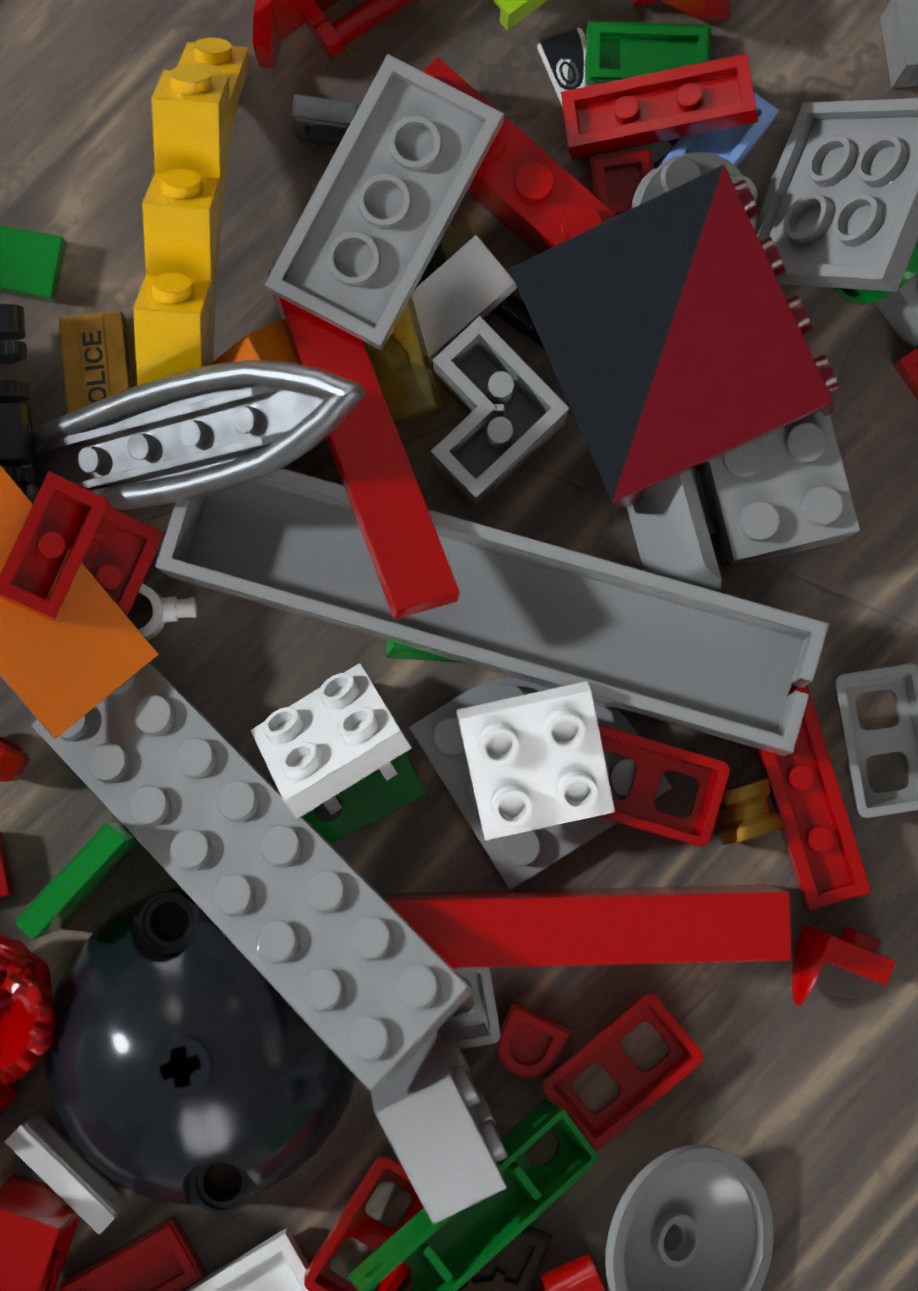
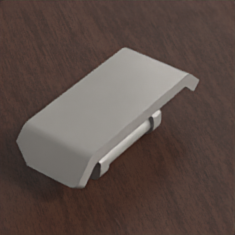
M694 467L640 492L643 500L628 506L627 511L644 571L721 592L722 578L710 539L718 533L714 519L709 518L696 468Z

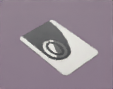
M581 28L541 42L537 46L561 105V92L585 87V34Z

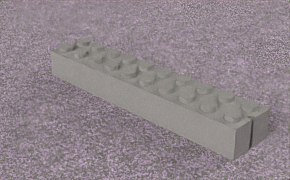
M280 468L269 475L240 487L175 503L155 566L171 578L551 689L588 681L593 701L781 756L793 753L809 694L799 691L788 694L791 685L803 688L813 682L829 623L432 510H428L460 591L458 601L394 620L344 485Z

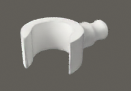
M142 584L139 589V593L150 600L153 608L152 617L148 624L138 629L146 640H150L158 635L166 622H177L179 618H196L198 615L195 597L187 599H177L176 596L161 597L158 592L145 584Z

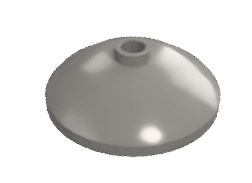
M708 1145L679 1147L664 1153L649 1163L628 1186L611 1221L605 1261L609 1290L761 1291L772 1258L774 1226L767 1193L751 1167L737 1156Z

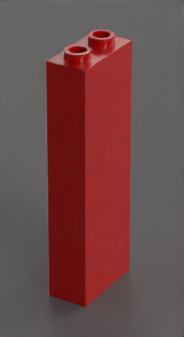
M768 885L387 893L384 897L452 968L791 961L789 892Z

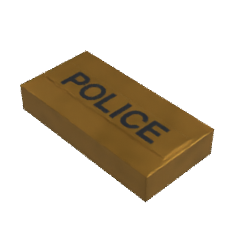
M122 311L58 317L68 414L132 388L126 323Z

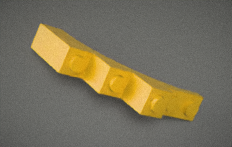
M210 37L199 39L195 43L187 42L177 67L172 70H163L151 97L155 173L142 202L146 276L133 307L137 386L171 374L207 366L214 361L217 271L226 176L239 98L249 72V47L232 46L229 41L221 38Z

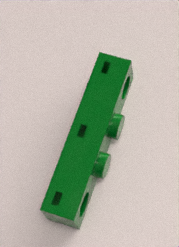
M544 1100L501 1138L509 1156L499 1161L507 1188L435 1224L432 1223L425 1208H423L347 1277L358 1291H376L375 1286L398 1265L404 1262L408 1265L411 1272L410 1285L406 1291H457L601 1158L566 1111ZM551 1129L556 1135L558 1143L554 1157L542 1165L530 1163L525 1157L524 1152Z

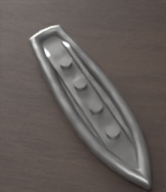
M247 360L211 364L171 374L130 388L32 429L34 463L22 466H9V468L29 467L35 469L36 484L21 489L32 504L48 471L109 499L108 506L119 511L197 499L240 487L269 475L302 456L345 419L363 399L365 390L360 384L327 371L290 362Z

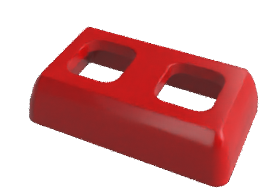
M598 724L603 753L610 752L630 758L636 765L629 794L623 799L612 797L615 812L600 815L599 817L699 847L706 846L711 839L730 773L728 764L724 761ZM666 771H674L693 777L697 782L698 787L691 812L684 818L660 812L655 807L654 801L659 783Z
M646 994L544 1080L542 1089L553 1104L566 1111L592 1148L598 1150L699 1066L703 1061L704 1055L658 997L654 994ZM642 1022L650 1023L668 1044L667 1054L648 1070L639 1069L621 1048L622 1038ZM594 1063L601 1064L620 1088L618 1096L603 1109L596 1112L591 1111L572 1089L573 1080Z
M385 1156L379 1157L374 1161L306 1269L304 1285L307 1290L358 1291L352 1282L330 1269V1262L342 1242L347 1238H354L376 1251L424 1208L402 1165ZM384 1181L393 1183L411 1195L409 1207L400 1221L394 1226H387L366 1213L367 1202L378 1185ZM404 1262L398 1265L375 1286L376 1291H397L410 1270L408 1265Z

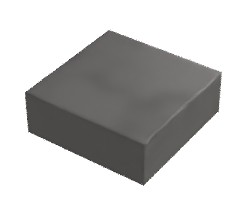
M294 94L291 118L296 137L299 140L339 146L358 110L357 103Z

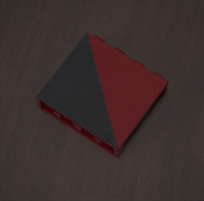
M724 164L509 268L610 499L619 510L643 500L640 492L819 410H822L824 417L834 413L833 400L830 394L840 390L834 371L825 354L815 359L813 358L803 335L813 331L806 310L798 295L786 300L776 278L786 273L777 247L771 237L759 241L750 221L751 218L759 215L753 195L744 179L733 184Z

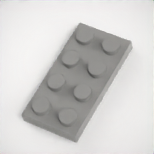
M387 54L264 284L267 291L360 340L383 350L504 123V113Z

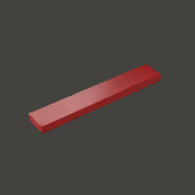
M272 294L298 364L327 371L364 387L365 395L363 399L326 436L393 619L397 620L457 602L460 591L363 341Z

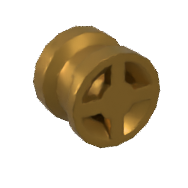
M769 777L732 786L724 790L718 811L722 826L718 831L722 845L759 837L784 827L780 814L772 811L768 795L771 791Z

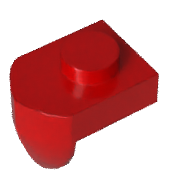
M804 924L795 946L792 962V994L794 1004L801 1006L818 979L825 962L887 986L896 961L878 953L881 940L844 926L841 937Z

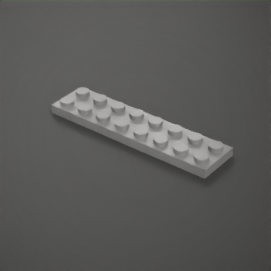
M151 661L58 738L54 739L38 719L31 725L370 1091L378 1093L474 992V989L303 816L298 819L295 818L285 804L280 792Z

